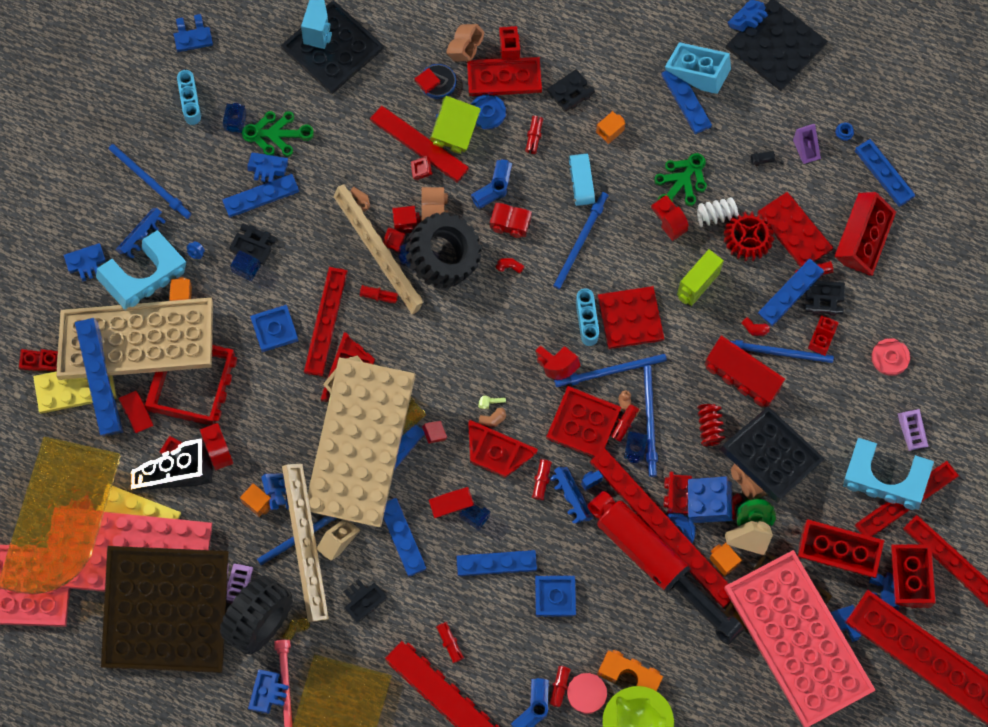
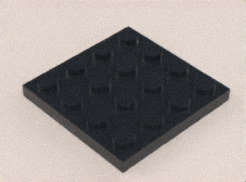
M334 0L326 6L328 23L331 24L329 32H332L330 42L326 43L325 49L304 44L301 28L281 45V49L331 95L384 49V45Z
M770 0L765 5L766 9L764 10L768 16L763 18V21L758 23L756 28L748 26L744 31H739L726 45V49L775 88L782 91L827 45L828 41L779 2Z
M766 407L720 448L732 462L776 503L782 500L825 459L769 407Z

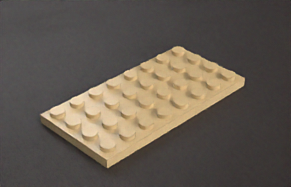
M212 298L140 303L134 307L130 306L126 310L121 305L67 309L60 312L56 375L58 380L87 378L75 322L95 318L99 324L108 376L212 367Z
M339 357L308 490V500L312 513L381 528L416 376L415 373Z

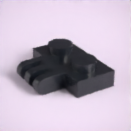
M358 579L355 581L360 587L358 590L353 584L349 586L354 592L352 595L347 589L343 591L351 601L344 609L356 624L388 599L375 582L366 588Z

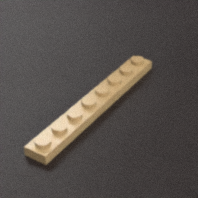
M344 184L338 186L334 199L411 314L417 313L423 304L421 296L416 293L411 281L406 278L401 266L396 263L391 251L386 248L381 236L372 227L371 221L366 218L360 205L353 199L352 193L347 190Z
M288 464L282 466L307 618L308 622L325 621L329 617L303 464Z

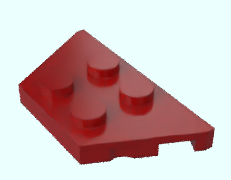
M344 332L328 378L337 368L339 357L346 359L358 355L363 363L373 365L375 359ZM324 387L320 400L327 402L330 399V392Z
M472 420L468 422L470 463L506 478L538 452L537 448Z

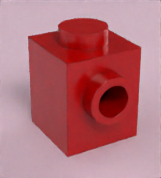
M415 206L392 208L394 229L403 231V233H411L417 226V223H420L419 212H415Z

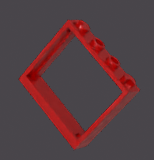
M212 345V356L226 359L210 416L157 405L167 371L155 372L145 403L147 411L206 425L215 424L221 418L222 411L219 409L221 403H225L227 396L225 389L232 380L230 372L237 363L234 350Z

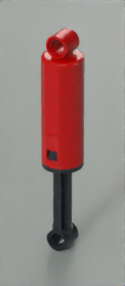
M602 491L588 503L590 512L599 519L597 526L666 594L675 588L716 628L715 633L723 643L731 644L743 632V626L736 618L727 617L686 577L692 568L623 501L620 500L615 503L614 499L607 492Z

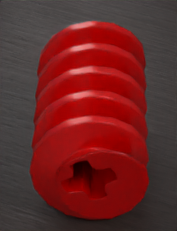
M715 404L699 405L697 407L700 410L698 412V417H700L699 424L702 425L700 426V432H702L700 437L703 440L701 445H718L720 441L725 440V436H719L720 433L724 432V429L718 428V426L724 424L723 421H718L723 415L717 413V411L722 410V407Z

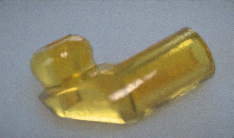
M305 618L292 620L282 637L291 642L295 633L310 628V622Z

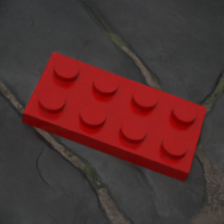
M540 57L467 61L469 96L542 93Z
M788 192L757 212V214L761 215V219H767L766 224L771 223V230H774V235L800 267L809 258L816 262L833 250L831 244Z

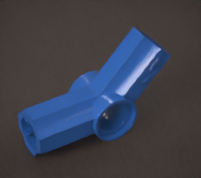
M497 160L491 183L471 194L473 203L479 209L496 199L506 196L512 169V163L508 160ZM501 186L503 189L496 190L495 187Z
M531 679L530 707L511 723L512 727H535L546 718L548 713L549 680ZM536 706H541L545 712L542 715H537L533 709Z

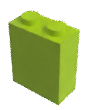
M445 96L430 140L436 146L450 147V150L455 153L461 154V152H465L481 108Z
M708 249L680 281L677 293L679 300L684 304L692 306L718 277L724 260Z

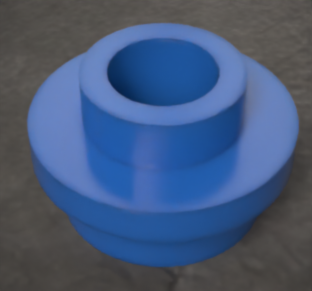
M845 122L837 126L835 133L840 140L847 141L853 137L854 129L851 124ZM846 130L848 134H843L841 131Z
M194 241L187 245V253L191 258L201 259L205 250L200 243Z

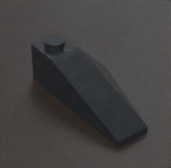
M197 439L183 442L178 445L179 448L171 452L167 451L157 460H150L132 470L131 489L147 490L192 487L213 483L212 462L204 440Z

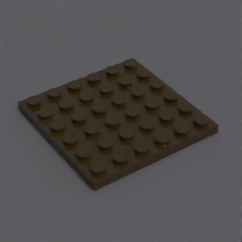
M107 546L101 668L222 673L225 639L221 636L220 625L226 614L229 551Z

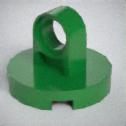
M746 497L745 503L737 509L736 520L738 526L750 521L764 522L772 526L776 520V515L771 503L761 498L749 500Z

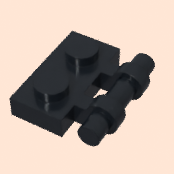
M577 69L547 88V92L557 104L562 101L566 102L562 105L564 112L570 109L573 110L583 100L587 101L590 99L595 90L593 87L587 90L583 88L587 85V81ZM578 92L579 95L575 98L570 97L574 93Z
M242 224L240 230L245 232V234H236L229 248L230 252L264 265L272 250L271 246L266 244L268 242L275 244L277 237L271 235L268 231L258 230L256 226L251 224L249 226ZM252 236L258 237V238H260V241H256V240L252 239L251 237H252Z
M816 280L806 291L805 300H813V305L805 304V312H812V314L816 315L819 313H827L829 316L843 315L844 307H837V303L844 302L845 283ZM820 301L830 302V306H822Z

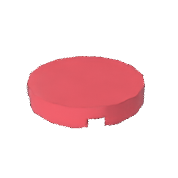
M894 338L879 341L872 352V363L875 368L888 376H896L902 373L910 362V352L907 346Z
M582 673L574 677L567 689V699L571 707L583 714H592L600 710L607 698V687L603 680L591 673Z

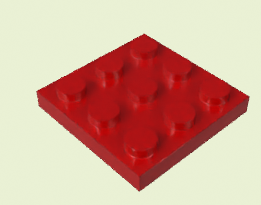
M654 286L598 294L597 297L608 349L664 341Z
M567 386L546 439L594 458L606 447L621 407Z

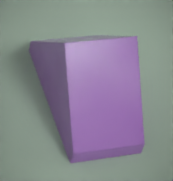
M815 124L796 129L793 141L803 164L821 159Z

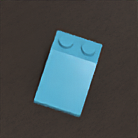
M309 0L301 25L303 43L325 49L326 43L330 42L332 32H329L331 24L328 23L325 1Z
M679 42L668 60L665 70L699 90L718 94L731 70L730 53Z

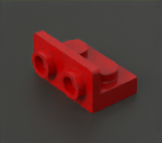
M669 472L668 477H665L664 489H668V495L664 496L663 506L667 508V514L681 513L688 515V479H692V476L674 475V472Z

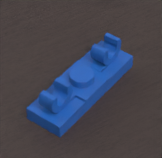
M158 208L151 209L115 250L119 254L126 253L127 257L134 258V255L131 254V249L141 250L134 243L146 237L149 227L154 231L159 230L155 225L156 221L162 224L165 223L162 217H158L162 212Z
M568 467L556 468L554 470L556 475H552L550 481L559 480V484L554 487L555 490L563 488L565 499L573 505L574 509H570L567 512L568 515L577 514V518L572 522L580 523L581 521L593 519L594 516L588 509V505Z

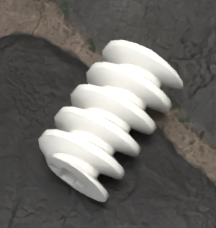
M732 197L728 198L727 202L725 199H721L720 204L715 200L713 204L706 202L705 206L703 203L698 205L697 216L700 227H703V221L709 226L710 220L717 224L718 218H720L722 223L725 222V217L730 221L732 215L738 219V209Z

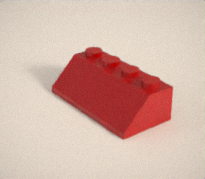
M877 192L858 193L834 256L844 266L871 276L874 274L896 215V211Z
M722 335L704 364L710 373L718 374L728 385L733 384L742 395H749L760 407L770 406L785 381L784 377Z
M807 519L799 542L798 557L876 578L884 540Z

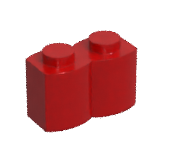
M495 203L490 220V228L496 233H510L515 238L526 237L532 212L503 203Z

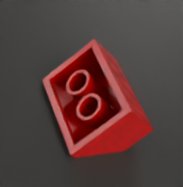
M892 544L895 604L908 608H931L936 603L931 544Z

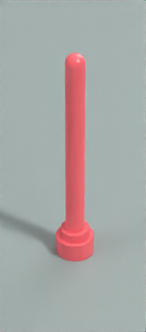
M290 640L274 641V647L277 654H279L281 684L289 686L288 690H282L283 693L287 694L286 698H282L285 702L283 706L284 727H293L287 658L291 644Z

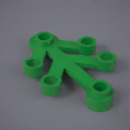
M272 111L266 112L265 117L255 125L248 124L242 130V137L245 141L255 142L265 155L271 156L275 153L274 147L268 145L261 137H268L282 150V154L285 157H290L293 154L292 146L287 145L280 138H301L303 141H309L314 136L313 128L307 124L302 125L299 130H280L287 123L290 124L294 121V114L290 111L285 112L283 117L268 130H262V128L268 123L275 122L276 115ZM269 115H272L273 119L269 120L267 119V117ZM288 115L292 116L289 120L285 118ZM254 132V135L249 136L248 133ZM305 132H309V133H310L309 136H304L303 134H304ZM272 149V152L267 153L266 150ZM285 149L291 150L289 153L284 152Z
M694 153L689 156L688 160H668L665 164L667 172H674L676 168L687 169L681 173L657 174L655 176L654 182L658 186L664 185L665 182L677 181L669 192L660 195L658 200L667 195L673 202L672 199L684 185L686 194L685 204L687 206L695 205L696 197L693 195L690 176L695 172L697 180L695 189L697 192L703 193L707 187L702 173V169L706 164L705 158L699 153ZM693 161H698L700 164L695 165ZM672 164L674 167L668 168L667 165ZM660 177V178L663 179V181H662V182H658V181H657V178ZM702 184L704 188L700 189L698 188V185ZM692 198L694 201L688 202L687 199Z

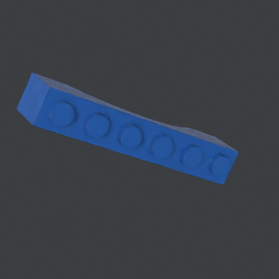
M95 318L75 322L100 435L107 437L124 433L109 382L98 321Z

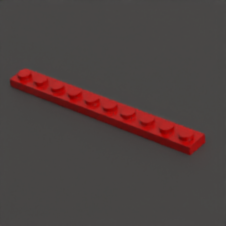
M604 448L590 460L591 465L597 471H600L603 478L632 510L692 568L690 573L722 608L731 601L724 589L728 585L727 581Z

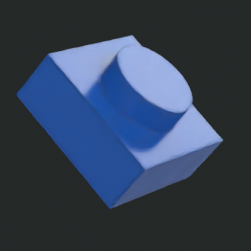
M599 470L588 472L583 476L584 479H582L581 485L586 491L602 482L603 476Z

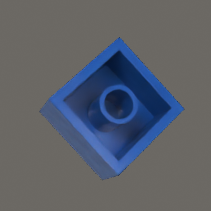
M727 476L688 479V517L693 523L732 521V482Z

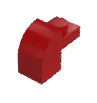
M517 26L499 27L501 59L520 58Z
M667 195L651 205V209L662 221L661 228L672 241L688 231V221L679 206L676 207Z
M541 345L535 350L536 360L544 368L548 378L562 380L571 376L581 367L578 356L565 346L554 356Z
M216 423L200 429L215 471L234 464L219 424Z

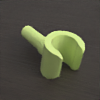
M482 396L478 407L489 409L490 403H506V398L493 399L489 396Z

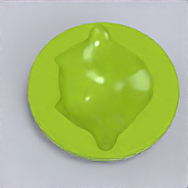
M633 686L619 691L610 699L604 710L603 727H674V717L669 703L660 693L648 687Z

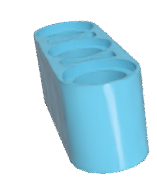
M182 70L177 75L182 111L185 121L190 125H195L201 120L196 84L193 73L189 70ZM191 112H195V113H196V114H194V115H192V116L188 115V114L191 113Z
M588 153L569 155L576 206L594 204L595 195Z
M584 288L577 293L576 308L581 340L585 345L592 346L598 341L599 326L593 292ZM586 297L589 301L582 302L580 299ZM590 315L592 319L586 320L583 316ZM593 333L595 336L593 338H589L585 334Z

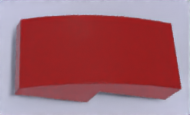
M821 315L808 349L825 356L839 322Z
M21 349L18 369L57 371L58 351Z
M137 391L118 398L134 434L153 426Z
M469 487L429 499L434 518L475 506Z

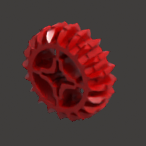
M753 211L750 213V216L743 212L742 216L738 215V219L731 218L729 223L726 224V230L723 233L725 236L724 243H728L726 248L732 249L731 255L738 253L737 259H740L742 255L745 261H747L748 257L752 261L756 257L761 259L763 254H768V249L772 248V243L774 242V230H771V223L766 224V218L761 220L760 214L755 217ZM735 230L739 232L738 235L741 237L739 242L735 238ZM759 230L761 231L764 238L763 243L760 241V238L757 235Z

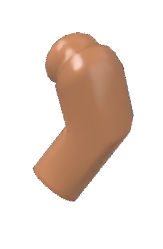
M353 186L350 191L352 196L357 199V204L360 205L362 211H367L370 207L368 195Z
M626 390L622 391L618 398L620 407L624 412L632 404L630 399L631 393Z
M497 408L491 416L480 415L479 424L496 427L505 420L506 411L503 408Z

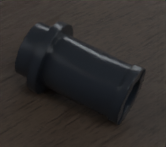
M774 151L754 152L750 156L751 164L759 166V164L775 162Z

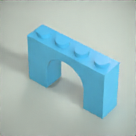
M158 230L142 240L143 252L157 267L156 272L150 277L142 279L133 278L127 275L113 259L97 268L96 278L124 310L130 306L134 307L141 299L151 296L155 290L165 287L171 279L178 278L185 272L186 261Z
M858 438L843 486L851 491L864 492L870 497L883 498L888 503H899L907 509L919 510L934 461L915 455L908 477L899 484L887 485L878 481L871 471V462L877 443Z

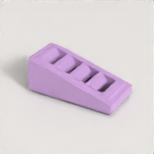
M920 409L899 413L898 418L908 450L928 447ZM914 416L915 420L907 421L908 417ZM916 424L917 428L909 429L908 425ZM919 432V435L911 437L910 433ZM921 439L922 442L913 444L912 440Z
M233 564L227 585V603L232 604L236 597L231 595V592L240 593L241 589L232 588L233 585L242 586L243 588L248 585L251 580L253 567ZM236 571H245L247 575L236 574ZM234 579H245V582L234 581Z

